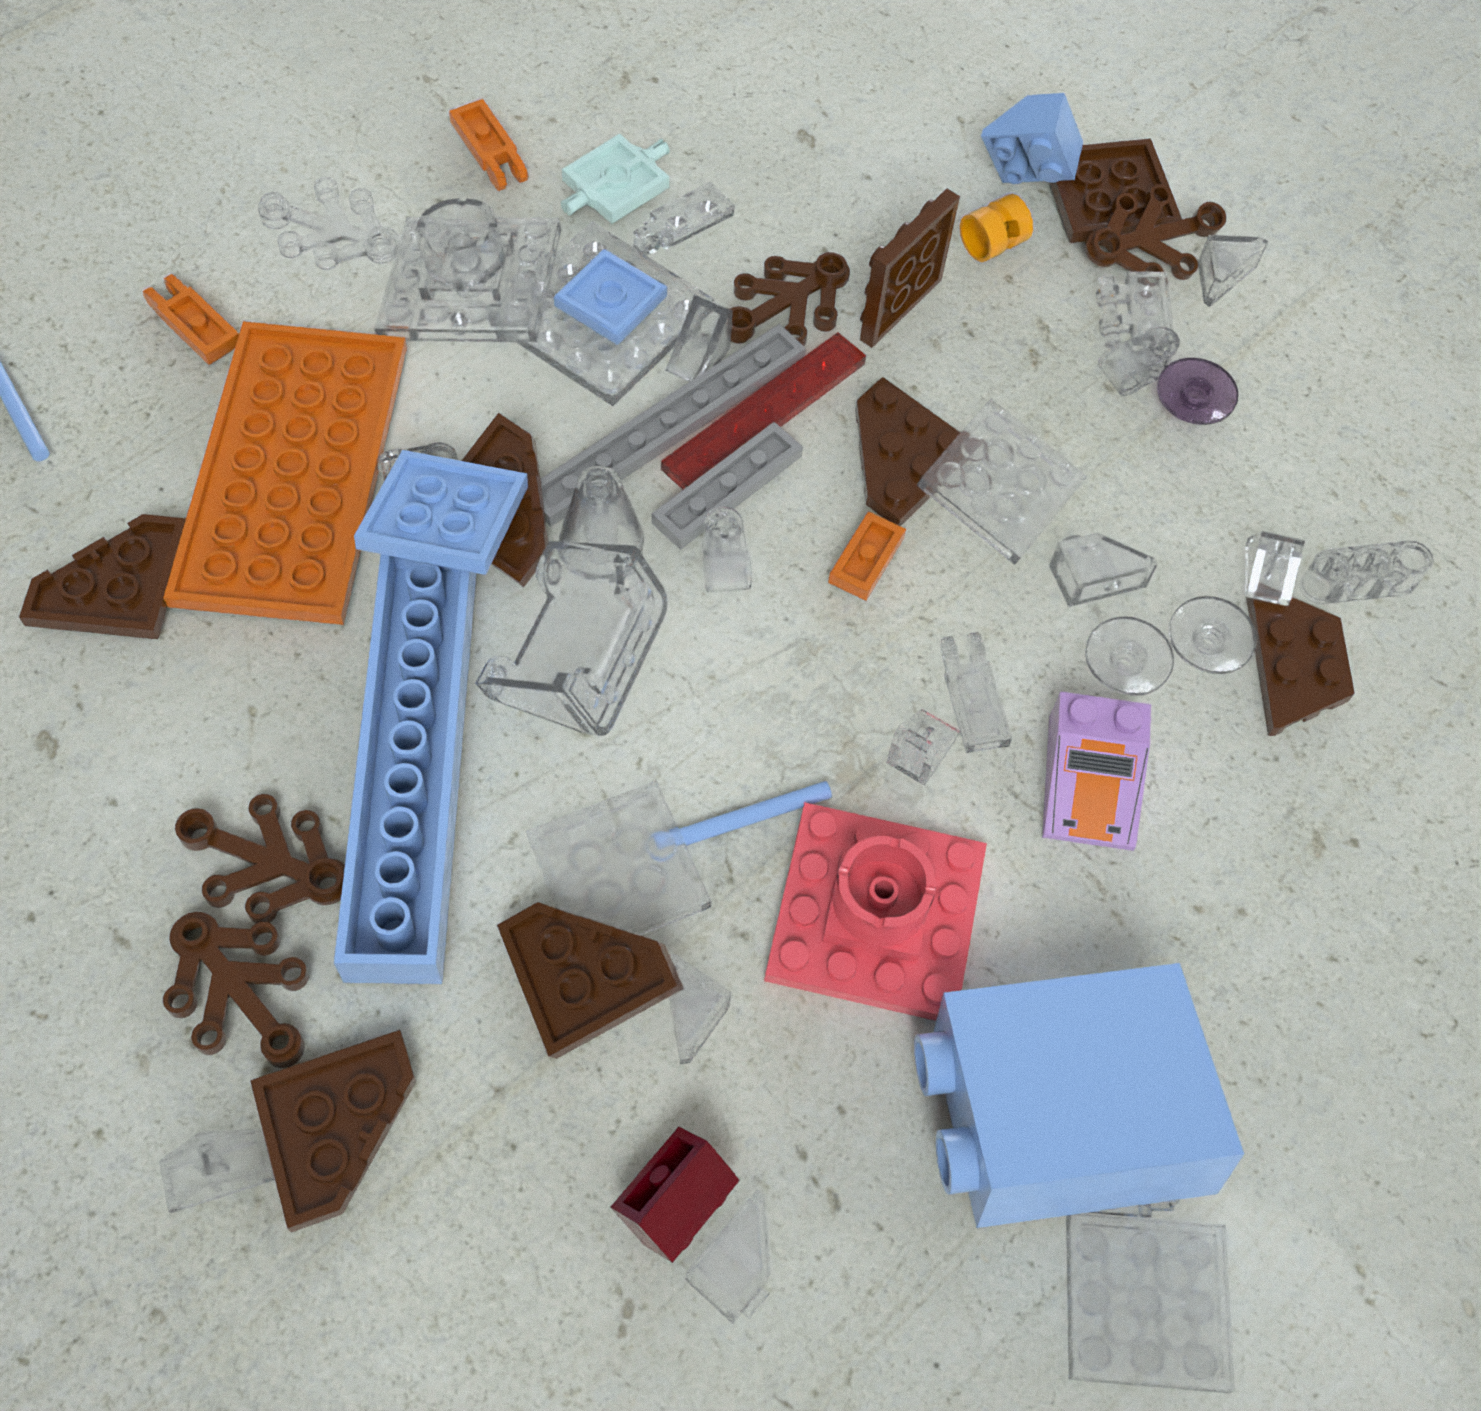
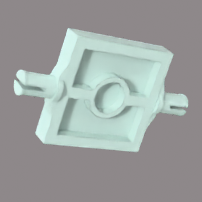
M618 134L562 169V181L576 193L561 201L563 211L570 216L585 205L590 206L613 224L669 188L670 176L660 169L655 162L669 154L668 144L666 142L663 143V139H660L650 147L642 149L631 144L621 134Z

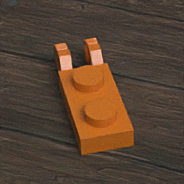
M483 99L449 111L450 123L482 170L487 171L491 183L498 191L506 189L507 186L505 174L499 167L501 164L508 162L511 173L518 182L527 181L529 177L527 168L517 153V147Z
M173 274L164 278L167 290L173 295L167 301L152 287L143 291V296L150 307L208 365L235 349L239 333L190 286L187 288Z

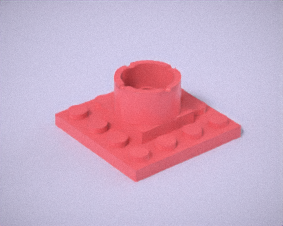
M804 802L764 981L936 1021L943 993L962 990L987 843Z

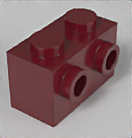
M678 1126L610 1208L644 1246L673 1263L680 1253L691 1244L694 1236L716 1209L722 1206L740 1179L707 1140Z

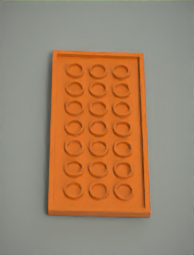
M243 321L163 599L167 607L344 625L361 550L356 549L354 534L372 504L407 351L405 337Z

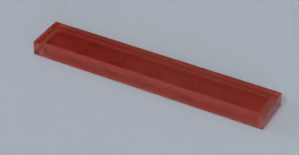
M837 332L661 461V471L684 490L773 422L782 427L864 366L866 355Z

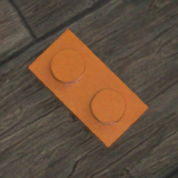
M868 511L830 572L828 583L867 601L902 543L906 529Z

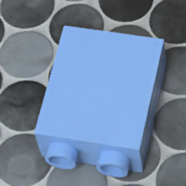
M1180 963L944 992L934 1032L916 1034L915 1065L922 1093L924 1096L945 1094L953 1128L937 1130L936 1155L942 1185L948 1195L968 1192L976 1228L1216 1195L1244 1155Z

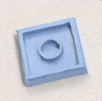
M603 249L554 296V306L618 345L667 297V286L606 249Z

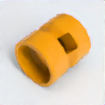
M1013 193L1006 194L990 202L988 206L980 207L966 214L960 222V236L968 253L975 260L986 262L1002 254L1006 249H1012L1027 241L1033 233V219L1027 205L1019 196Z

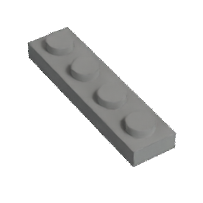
M773 422L654 511L651 523L681 550L801 458L803 446Z

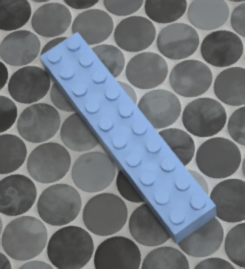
M383 554L380 555L334 965L343 983L442 984L477 573Z

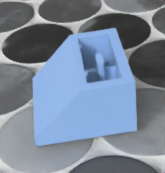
M1065 93L1027 95L982 130L981 138L1002 183L1020 184L1022 182L1039 181L1054 183L1075 179L1083 139Z

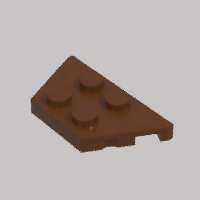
M1250 581L1245 593L1268 736H1276L1294 723L1301 720L1304 723L1317 717L1325 709L1332 710L1349 702L1355 691L1341 618L1259 582Z

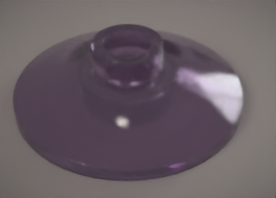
M1183 358L1170 363L1160 374L1157 383L1158 396L1163 406L1175 417L1192 424L1210 425L1221 422L1231 415L1238 402V387L1233 377L1220 365L1202 358Z

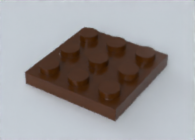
M1151 138L1082 145L1075 179L1050 183L1070 243L1086 242L1092 232L1106 228L1112 216L1111 205L1117 196L1124 192L1135 196L1138 207L1132 216L1126 219L1120 234L1134 232L1146 207L1145 196L1156 184H1163L1170 189ZM1154 194L1156 200L1163 202L1160 195ZM1173 194L1171 201L1161 211L1154 226L1182 220ZM1120 202V206L1123 209L1129 210L1127 204Z
M948 188L935 200H928L913 221L902 224L895 237L886 246H879L871 256L869 261L871 273L864 291L867 297L865 308L860 317L862 327L859 339L871 348L942 281L960 196Z

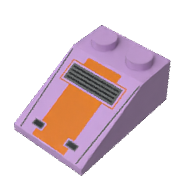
M1067 692L1059 693L1049 716L1042 838L1134 851L1137 843L1150 748L1151 704Z

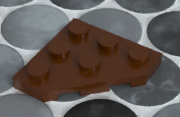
M884 377L878 380L856 402L855 413L856 422L859 427V449L861 467L864 472L866 506L882 518L901 526L975 455L978 445Z
M498 413L461 461L527 473L528 488L491 563L493 567L524 588L550 554L536 441L530 433Z
M142 514L127 523L129 526L127 530L107 541L102 537L73 554L74 561L57 571L50 573L47 569L31 579L19 615L23 625L158 639L167 610L163 597L186 518Z
M539 902L497 925L548 1057L558 1059L684 989L665 944L571 914Z
M401 1030L250 1080L287 1229L291 1233L344 1213L413 1089L416 1079Z

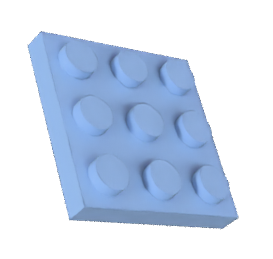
M402 450L354 534L356 549L486 575L528 488L527 473Z

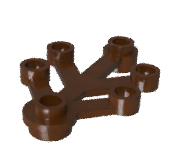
M1156 184L1145 196L1146 207L1134 232L1121 235L1120 233L1126 219H1129L1138 207L1135 196L1124 192L1119 194L1112 203V216L1106 228L1095 230L1087 238L1085 251L1088 258L1098 266L1110 267L1117 264L1136 274L1138 283L1146 289H1153L1162 281L1164 270L1158 263H1147L1128 252V250L1141 249L1170 265L1172 274L1177 279L1187 280L1198 269L1197 259L1190 253L1177 251L1163 243V241L1194 233L1200 237H1212L1226 223L1225 210L1215 202H1205L1190 218L1154 226L1161 211L1172 198V193L1167 186ZM1154 194L1160 195L1163 202L1156 200ZM1120 202L1127 204L1129 210L1123 209L1120 206ZM1203 220L1207 221L1209 223V226L1205 224ZM1099 245L1104 246L1108 253L1104 252ZM1180 262L1185 263L1189 267V271L1184 270ZM1146 271L1153 273L1155 280L1150 279L1146 275Z
M834 252L820 255L814 263L785 260L780 256H770L764 262L763 274L765 279L756 278L748 273L739 274L734 279L733 293L740 300H751L756 294L773 295L774 297L753 310L743 306L730 308L724 316V333L730 341L737 344L747 342L754 335L755 327L791 306L789 324L785 326V329L791 335L800 336L795 339L805 346L807 329L804 323L808 296L821 288L820 305L814 310L813 325L816 329L823 332L833 330L838 316V312L834 308L836 289L847 284L850 269L845 258ZM786 275L805 278L800 282L783 281ZM826 316L830 319H822L821 317Z
M269 794L255 796L250 801L248 807L253 821L260 826L266 847L218 829L212 815L204 809L194 808L187 810L177 819L175 832L183 846L187 849L200 851L210 847L254 864L226 876L213 875L205 880L202 885V894L207 903L212 907H225L232 902L236 893L281 876L298 882L270 894L267 892H256L247 899L245 910L251 921L255 924L259 922L270 923L275 919L279 910L308 899L319 905H331L341 900L345 864L337 859L328 858L320 836L322 824L314 811H299L291 820V828L296 838L304 843L309 863L291 857L278 821L280 808L276 799ZM261 806H272V809L268 814H257V811ZM305 821H313L315 823L314 827L309 831L299 830L300 825ZM207 829L203 836L192 839V834L196 830ZM325 878L336 879L335 884L330 888L322 889L319 887L321 881ZM215 887H226L223 895L219 897L210 896L211 891ZM266 902L270 904L269 909L263 914L253 913L254 908L259 903Z
M192 912L179 918L170 931L169 940L172 949L180 956L175 983L164 993L163 1005L170 1015L175 1018H186L196 1010L198 1000L193 991L202 961L212 973L203 1021L193 1029L191 1035L192 1043L198 1051L205 1055H213L221 1051L225 1046L226 1034L223 1028L229 997H231L262 1036L260 1048L267 1061L278 1068H287L296 1064L303 1056L305 1050V1043L301 1034L293 1025L287 1023L279 1024L247 983L281 985L289 991L300 990L309 980V971L305 963L297 957L286 958L279 964L228 961L219 948L252 949L256 954L262 956L274 953L280 945V936L271 923L259 922L250 929L219 927L216 920L204 912ZM196 928L202 929V934L198 939L193 941L186 940L187 934ZM260 934H272V938L267 944H256V939ZM289 969H301V974L297 979L292 981L284 979L285 973ZM182 994L188 995V1001L183 1007H172V1003L177 996ZM206 1032H217V1038L213 1043L209 1045L201 1044V1038ZM280 1035L289 1037V1042L284 1048H272V1043L276 1037Z

